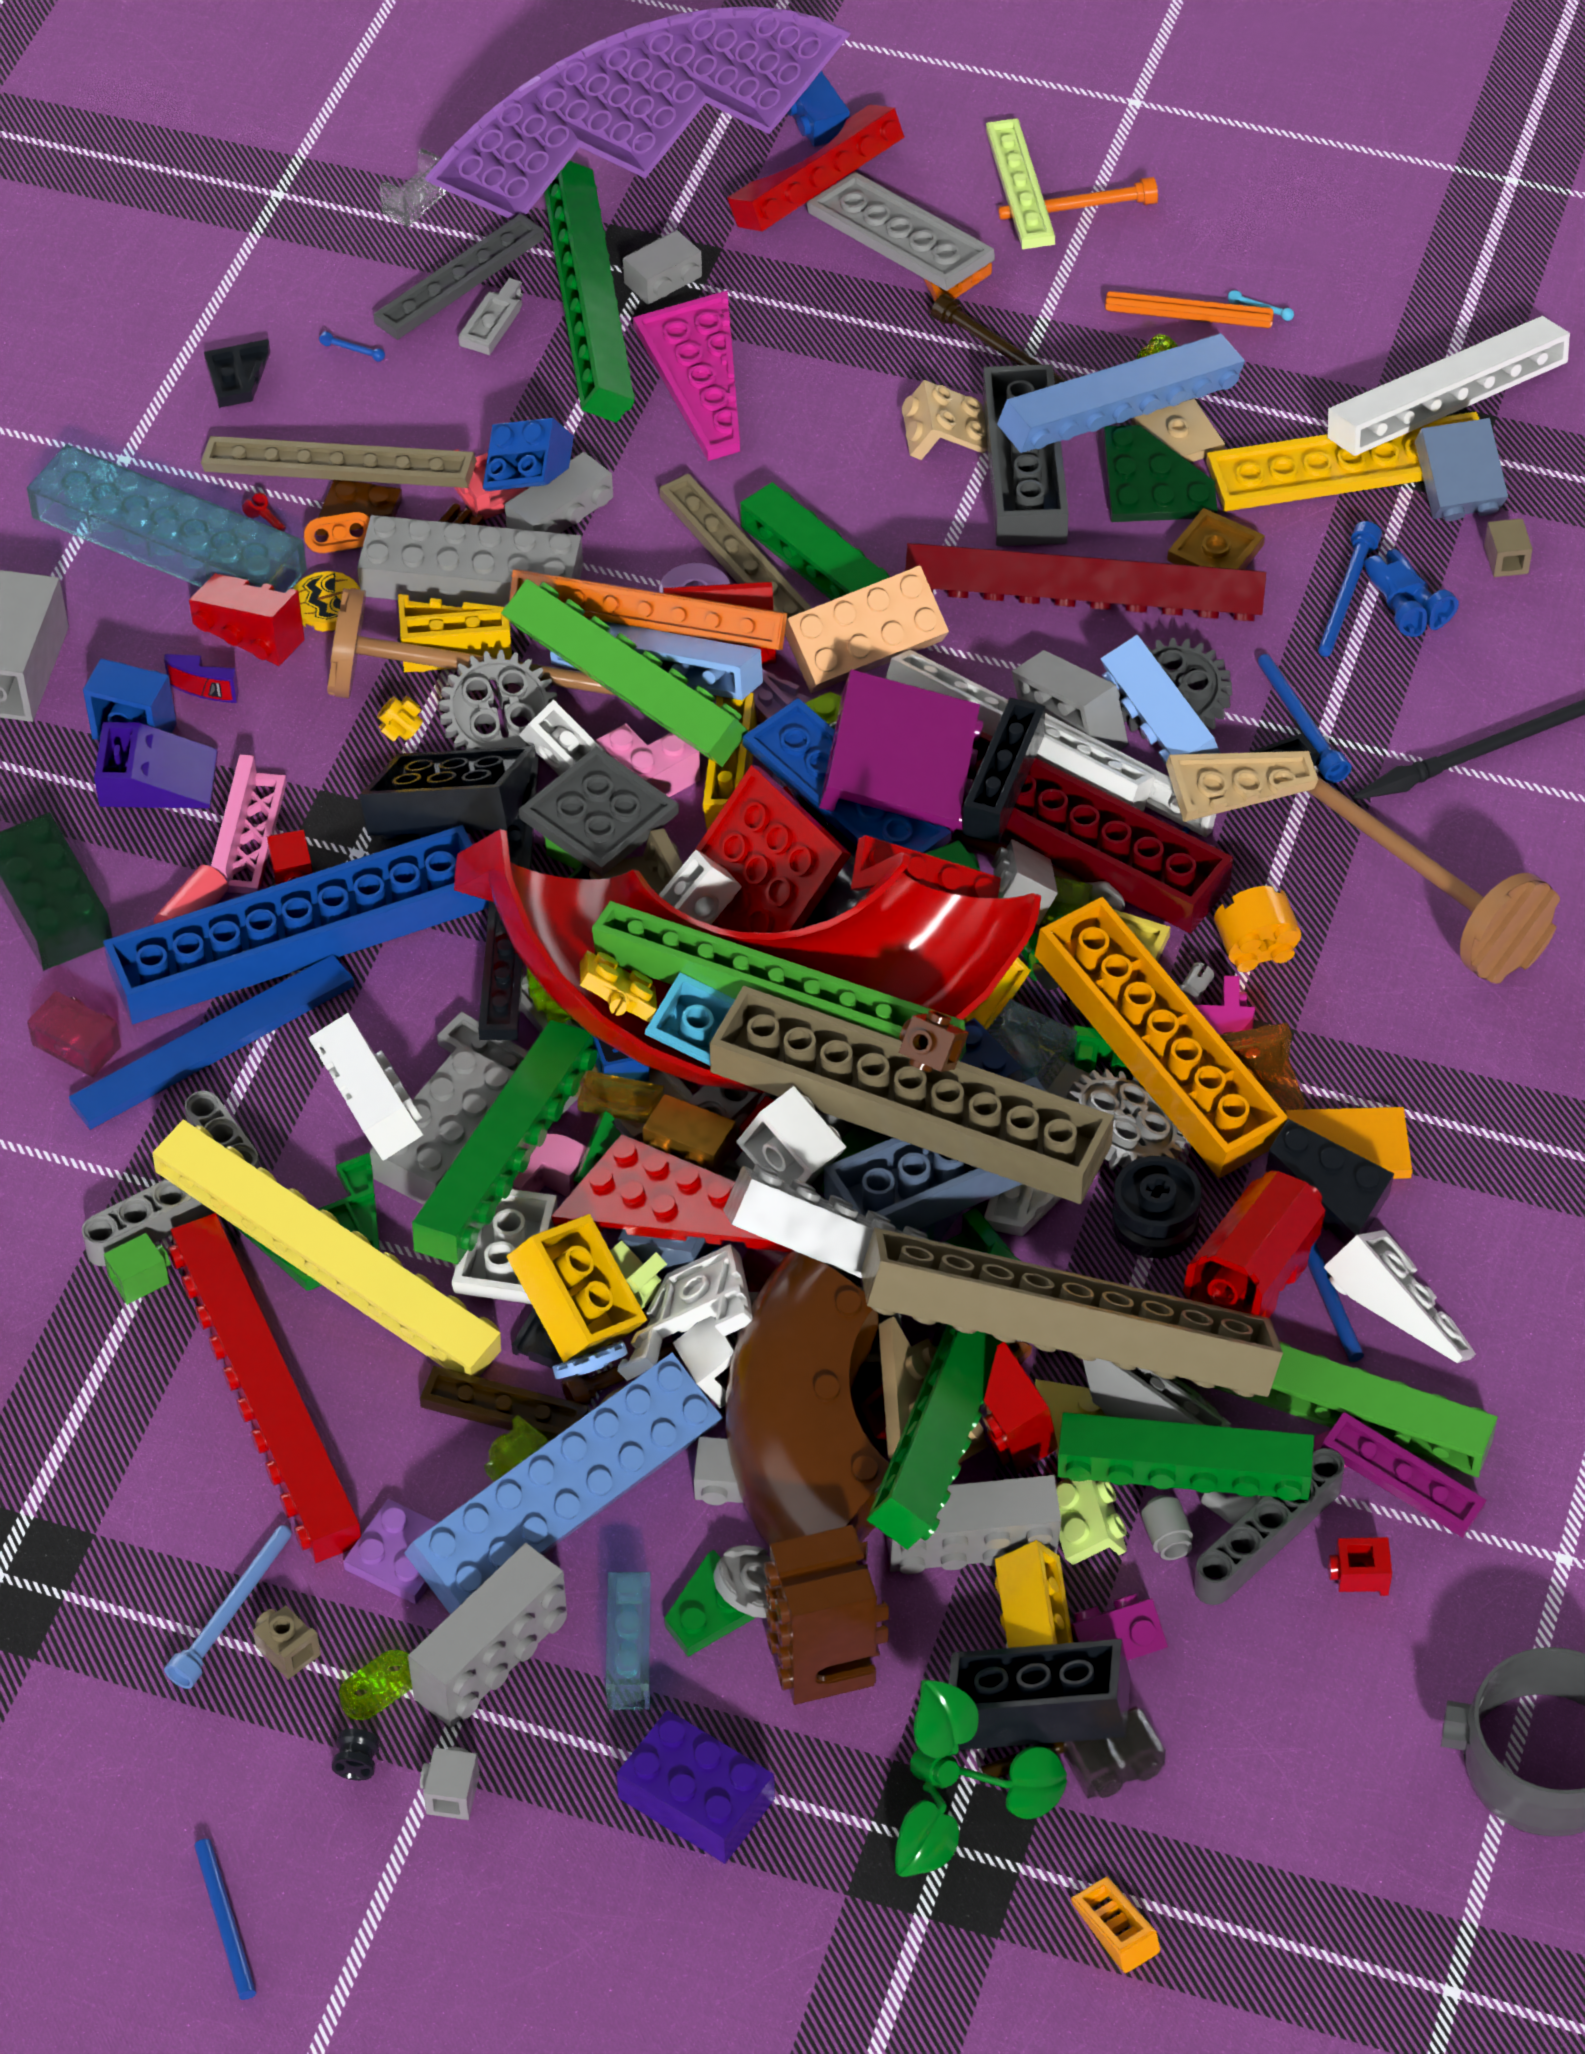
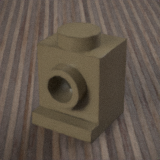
M286 1605L277 1612L274 1609H268L257 1619L255 1623L256 1628L253 1629L256 1648L288 1680L321 1655L317 1632L313 1628L309 1629Z

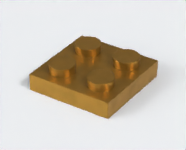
M1203 508L1168 550L1167 561L1182 565L1245 569L1264 546L1265 535Z

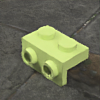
M1067 1478L1056 1484L1061 1516L1059 1539L1065 1559L1075 1565L1107 1548H1111L1118 1555L1127 1552L1123 1538L1127 1535V1531L1122 1519L1115 1511L1113 1502L1116 1501V1494L1110 1482L1093 1480L1078 1482Z

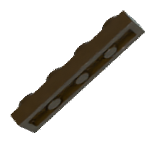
M433 1366L419 1398L421 1408L548 1441L553 1440L589 1413L588 1405Z

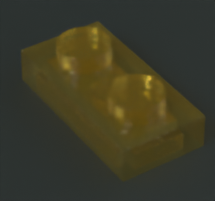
M588 1070L577 1100L578 1110L599 1115L607 1111L614 1118L646 1124L664 1095V1086Z

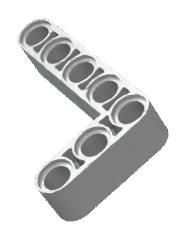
M198 1091L187 1098L185 1101V1113L188 1123L194 1127L197 1125L204 1127L211 1133L216 1142L225 1148L227 1146L235 1148L243 1155L246 1162L257 1169L260 1167L256 1149L214 1093ZM164 1179L91 1216L84 1222L82 1236L87 1257L94 1265L106 1266L104 1253L147 1233L153 1243H156L171 1235L172 1228L214 1213V1211L167 1179Z

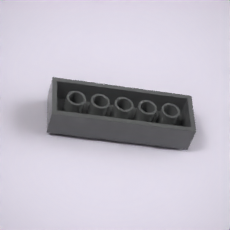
M1053 364L983 367L982 397L996 546L1067 544L1069 513L1061 441L1048 444L1041 449L1020 453L997 425L1007 399L1055 385Z

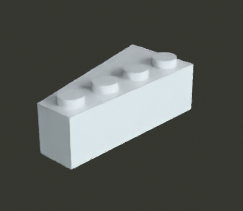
M346 1013L309 1037L310 1042L320 1055V1059L334 1079V1083L346 1100L354 1117L383 1161L423 1136L416 1123L422 1116L403 1087L394 1068L382 1050L376 1054L374 1053L349 1013Z

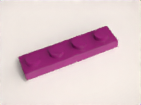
M1345 1412L1338 1419L1320 1448L1332 1449L1338 1452L1343 1457L1346 1466L1464 1538L1487 1501Z

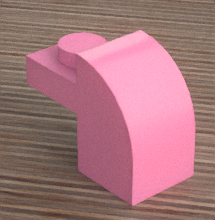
M547 1134L543 1145L536 1147L531 1154L525 1172H519L513 1181L512 1189L539 1193L544 1186H547L568 1197L579 1184L574 1181V1177L587 1146L564 1135Z

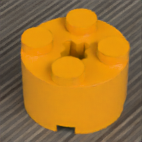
M1273 886L1253 887L1232 896L1234 903L1226 909L1222 904L1216 910L1214 922L1229 960L1236 965L1237 971L1249 972L1255 969L1261 962L1273 960L1275 963H1284L1294 957V948L1301 939V930L1287 895L1283 890L1277 893Z

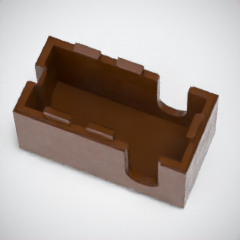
M852 1525L770 1544V1561L764 1563L768 1585H765V1594L769 1606L765 1608L769 1629L766 1630V1637L771 1654H778L780 1665H777V1674L782 1691L790 1690L794 1705L872 1687L876 1683V1668L874 1664L871 1665L869 1658L880 1656L877 1644L888 1642V1628L883 1623L882 1626L877 1627V1622L889 1620V1606L883 1600L882 1604L877 1605V1595L868 1570V1564L860 1566L857 1564V1561L865 1559L866 1562L868 1541L860 1543L855 1527L853 1528Z

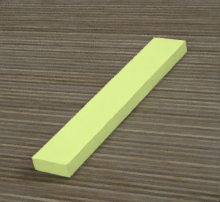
M1016 118L986 123V133L1022 249L1055 245L1053 227L1019 120Z

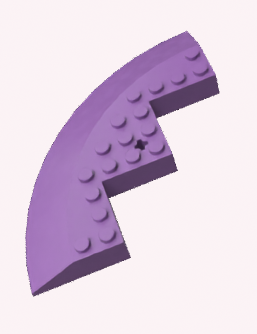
M754 6L711 8L675 14L634 26L583 48L521 85L488 111L453 144L425 179L437 187L511 220L519 214L526 216L579 147L646 179L706 103L770 135L851 33L843 27L816 16L787 9Z

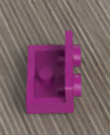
M1137 1593L1113 1600L1115 1608L1100 1613L1098 1606L1074 1613L1076 1621L1070 1623L1075 1642L1122 1639L1127 1661L1168 1647L1153 1599L1139 1600Z

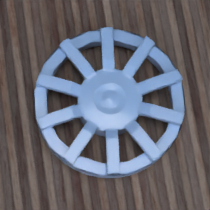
M624 1342L611 1346L607 1345L595 1350L592 1354L587 1353L583 1355L582 1358L578 1357L566 1363L552 1366L556 1379L575 1374L583 1375L609 1365V1362L627 1355L628 1351Z

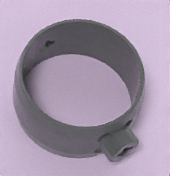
M1557 1647L1534 1648L1522 1651L1502 1661L1487 1675L1476 1691L1472 1704L1447 1700L1441 1747L1463 1750L1468 1778L1476 1795L1494 1815L1507 1824L1522 1831L1542 1836H1569L1585 1832V1788L1557 1790L1529 1783L1506 1769L1492 1754L1483 1738L1480 1728L1482 1720L1496 1707L1515 1698L1529 1695H1552L1566 1698L1585 1706V1653Z

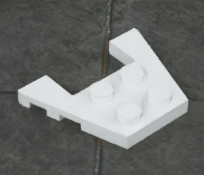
M731 1244L666 1274L647 1311V1314L651 1317L647 1327L637 1331L630 1343L635 1348L630 1360L622 1359L617 1371L627 1381L642 1375L657 1364L663 1338L678 1331L686 1332L695 1323L710 1316L716 1317L714 1326L723 1336L746 1327L752 1321V1305L741 1256Z

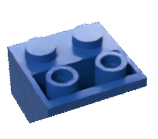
M554 418L492 424L483 489L485 491L548 485L569 468L574 435Z

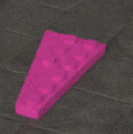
M728 290L633 317L634 330L707 461L740 452Z

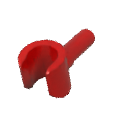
M256 493L252 497V501L247 499L243 503L242 510L245 515L250 518L261 516L279 533L285 531L286 526L267 508L268 499L266 495Z

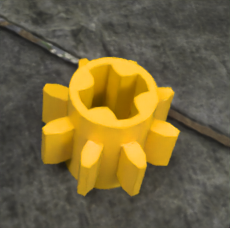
M407 695L402 701L393 696L383 705L377 715V718L382 721L379 726L380 731L393 742L398 736L402 737L405 741L409 740L423 722V719L418 716L421 711L420 706Z

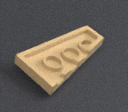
M1309 751L1169 755L1166 762L1183 822L1313 790L1318 782Z

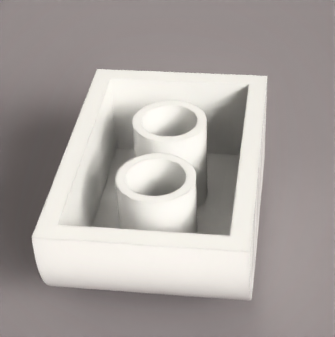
M512 1189L506 1199L502 1198L496 1207L492 1222L489 1225L485 1224L479 1232L474 1249L467 1251L460 1263L456 1265L452 1279L454 1293L532 1304L506 1256L529 1237L554 1228L551 1216L558 1209L557 1195Z

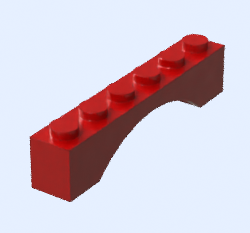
M869 104L846 119L844 127L839 134L815 154L783 171L752 181L727 197L737 227L764 231L903 139L904 134L895 108Z

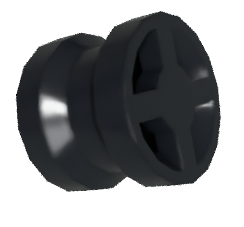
M352 1728L340 1731L336 1741L339 1752L333 1757L332 1770L337 1775L349 1780L361 1781L372 1778L375 1771L373 1756L379 1752V1738L371 1732L362 1729Z

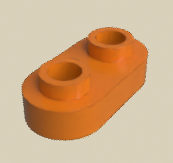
M352 512L316 518L305 527L304 542L311 551L319 554L363 547L370 517L361 512ZM356 523L362 526L363 533L361 536L354 537L350 534L349 529L352 524ZM319 529L325 530L328 534V539L324 543L316 541L314 537L315 532Z

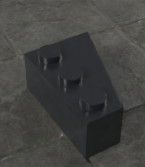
M1290 1119L1287 1120L1270 1147L1266 1165L1267 1172L1280 1171L1305 1181L1319 1190L1322 1195L1321 1204L1326 1210L1322 1227L1325 1230L1329 1229L1344 1244V1247L1356 1235L1367 1233L1390 1194L1394 1173Z

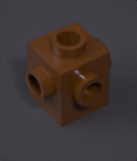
M929 1010L928 1014L913 1015L911 1019L905 1022L900 1032L899 1040L902 1041L898 1053L909 1057V1064L923 1071L931 1072L932 1069L940 1072L955 1070L969 1032L951 1025V1018L949 1016Z

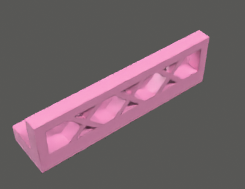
M239 755L211 867L219 871L229 885L228 893L250 894L261 889L269 856L267 836L274 835L287 783L286 775L257 773L255 759L252 755ZM256 786L275 787L274 792L263 799H260L255 793ZM262 811L267 816V820L253 827L249 823L248 818ZM255 839L261 847L246 855L240 849L241 846ZM246 867L254 874L252 882L233 880L234 874Z

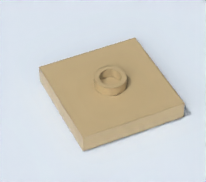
M1195 399L1181 402L1176 406H1168L1156 410L1148 415L1143 414L1132 418L1131 425H1140L1190 463L1207 458V452L1224 450L1225 447L1224 441Z

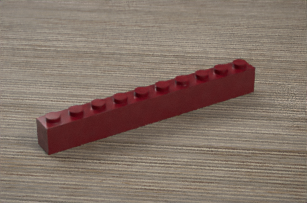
M907 543L905 571L921 566L932 593L933 589L948 590L947 597L968 598L969 592L983 593V600L1004 601V595L1019 596V603L1040 604V597L1054 598V605L1075 607L1076 600L1090 601V608L1104 610H1111L1112 603L1126 604V611L1147 613V606L1162 607L1161 614L1183 616V609L1198 610L1197 617L1219 619V612L1234 613L1233 620L1255 621V615H1263L1267 573L1266 571L919 543Z

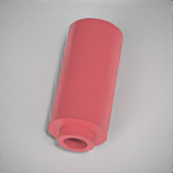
M200 865L154 917V924L216 905L229 889L226 879L215 868L208 865Z

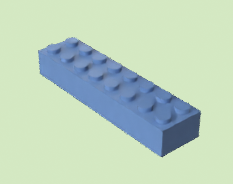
M672 1352L415 1539L404 1554L451 1615L525 1543L541 1555L545 1554L699 1440V1437H703L711 1431L723 1417Z

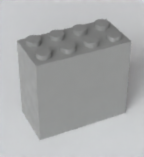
M0 570V718L34 721L69 628L60 579L58 577Z

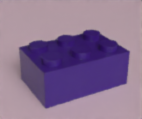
M668 1709L616 1773L618 1798L724 1864L727 1863L775 1800V1781L772 1772Z

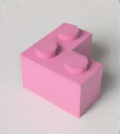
M624 724L596 739V743L608 755L668 797L700 781L699 751L672 733L647 745L627 724Z

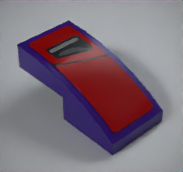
M165 654L166 675H169L171 686L196 697L219 702L237 703L239 691L235 668L203 667L202 659L199 655Z

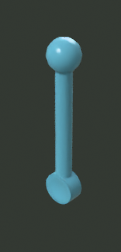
M1236 290L1228 294V302L1231 304L1242 303L1249 306L1272 308L1274 314L1280 315L1285 321H1290L1294 317V311L1291 308L1281 309L1243 297Z

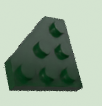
M1140 425L1104 427L1103 438L1111 522L1195 519L1203 508L1217 514L1215 481Z

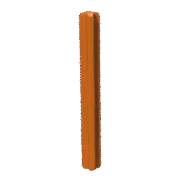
M1109 291L1105 301V308L1110 312L1259 328H1271L1274 315L1273 309L1266 307Z

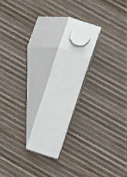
M1386 1230L1356 1235L1324 1266L1331 1275L1329 1277L1331 1284L1338 1292L1348 1295L1351 1299L1454 1362L1460 1363L1471 1360L1476 1355L1451 1317L1444 1312H1437L1434 1307L1436 1295L1430 1287H1424L1415 1280L1412 1275L1418 1269Z

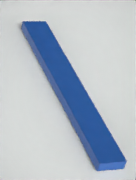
M332 954L69 1096L70 1105L89 1130L349 990L354 987L353 977Z

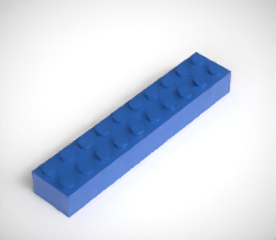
M463 825L104 940L103 944L108 969L132 1025L310 967L332 954L336 958L489 908L488 900L454 891L457 854L472 846Z

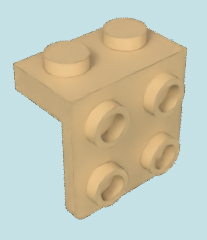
M924 380L915 392L905 399L902 406V414L904 416L910 456L922 460L940 438L980 453L987 451L983 406L976 398L965 396L943 385H937Z

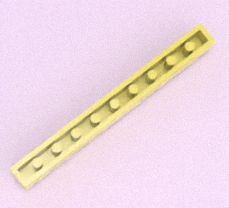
M183 1119L152 1152L156 1173L445 1369L479 1377L501 1352V1333L491 1320L485 1317L478 1318L469 1312L458 1298L452 1295L445 1296L436 1290L433 1283L427 1277L419 1273L414 1275L405 1269L394 1255L389 1252H384L383 1254L372 1247L369 1240L358 1231L350 1232L341 1226L336 1217L327 1210H317L308 1203L307 1199L299 1191L293 1188L288 1190L277 1183L275 1177L268 1170L262 1167L255 1168L245 1161V1158L238 1150L231 1146L225 1148L216 1142L211 1133L204 1127L199 1125L194 1127Z

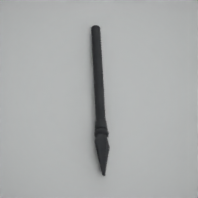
M1585 699L1439 757L1435 756L1421 762L1416 761L1411 766H1396L1353 795V799L1359 800L1408 792L1418 782L1423 783L1427 779L1442 773L1443 770L1585 715Z

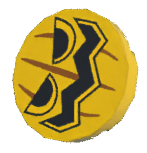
M333 571L316 572L302 578L293 589L298 590L303 626L306 627V624L314 626V630L322 632L335 630L343 589L353 588L360 590L354 579L343 573Z

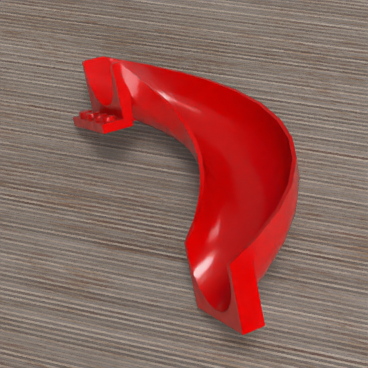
M502 829L457 854L454 891L494 902L515 952L548 997L592 1036L642 1065L699 1085L756 1093L766 1092L711 1073V1066L645 1035L644 1033L649 1022L627 1011L618 1016L615 1015V1011L611 1013L608 1001L580 986V962L587 950L595 954L592 927L610 901L962 1020L991 995L1024 949L1034 931L1041 903V895L1035 893L1011 898H998L1001 877L867 835L858 839L851 889L855 891L871 889L850 910L830 920L798 930L778 933L739 932L719 928L696 920L674 908L650 887L640 871L634 869L608 879L585 880L552 876L517 866L510 862L507 831ZM649 977L653 981L652 985L656 988L658 1009L672 985Z

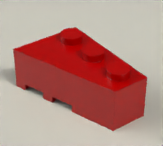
M215 573L189 599L193 625L201 631L210 632L224 639L232 646H238L254 654L260 660H266L280 666L305 640L298 590L289 589L286 593L274 591V586L264 583L259 588L249 586L250 583L246 579Z

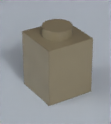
M1523 518L1488 522L1484 549L1493 577L1528 574L1532 546Z

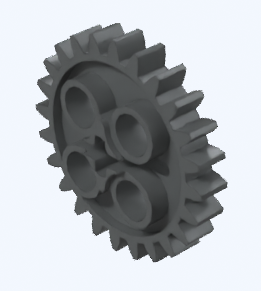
M1171 638L1169 646H1164L1160 640H1156V649L1151 650L1146 646L1204 725L1214 730L1216 728L1215 718L1224 719V708H1230L1232 683L1230 671L1225 670L1224 659L1216 660L1215 650L1204 653L1203 643L1198 644L1194 649L1190 648V639H1186L1182 646H1177L1175 638ZM1120 693L1119 701L1124 698L1121 693ZM1120 701L1124 722L1129 721L1130 731H1136L1143 724L1138 716L1132 719ZM1141 731V737L1145 739V736Z

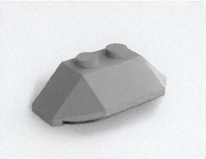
M1098 1358L1094 1361L1083 1360L1092 1401L1102 1409L1106 1416L1229 1427L1231 1425L1225 1417L1218 1414L1217 1410L1205 1398L1176 1377L1174 1379H1165L1155 1375L1150 1370L1137 1367L1134 1370H1126L1117 1367L1111 1361Z

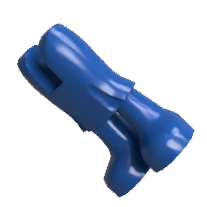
M1391 549L1387 552V564L1379 555L1371 556L1365 560L1364 566L1369 579L1383 593L1388 607L1394 610L1395 625L1405 636H1420L1424 633L1427 624L1431 630H1437L1450 621L1457 612L1459 603L1454 594L1446 589H1442L1432 595L1428 590V584L1417 575L1408 559L1399 550Z

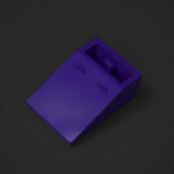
M103 722L94 774L99 806L210 809L218 750L139 722Z

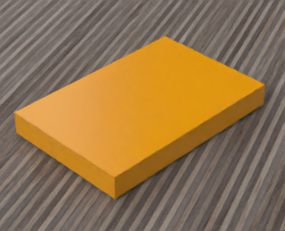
M1404 1107L1286 1110V1115L1290 1120L1394 1173L1393 1179L1411 1178L1412 1164Z

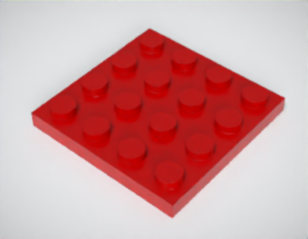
M755 765L749 767L695 848L725 868L742 886L733 900L711 925L733 931L778 933L801 929L851 856V853L761 767Z

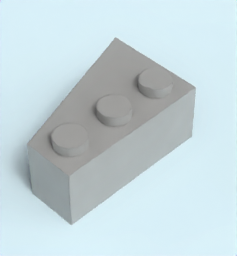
M1045 650L1012 670L1019 700L1046 706V714L1118 751L1129 745L1119 701L1120 693L1113 682L1107 681Z

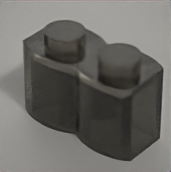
M1142 1709L1128 1712L1126 1737L1064 1742V1758L1087 1798L1097 1796L1101 1798L1110 1797L1116 1794L1125 1782L1137 1779L1140 1781L1149 1780L1155 1777L1165 1765L1166 1750Z

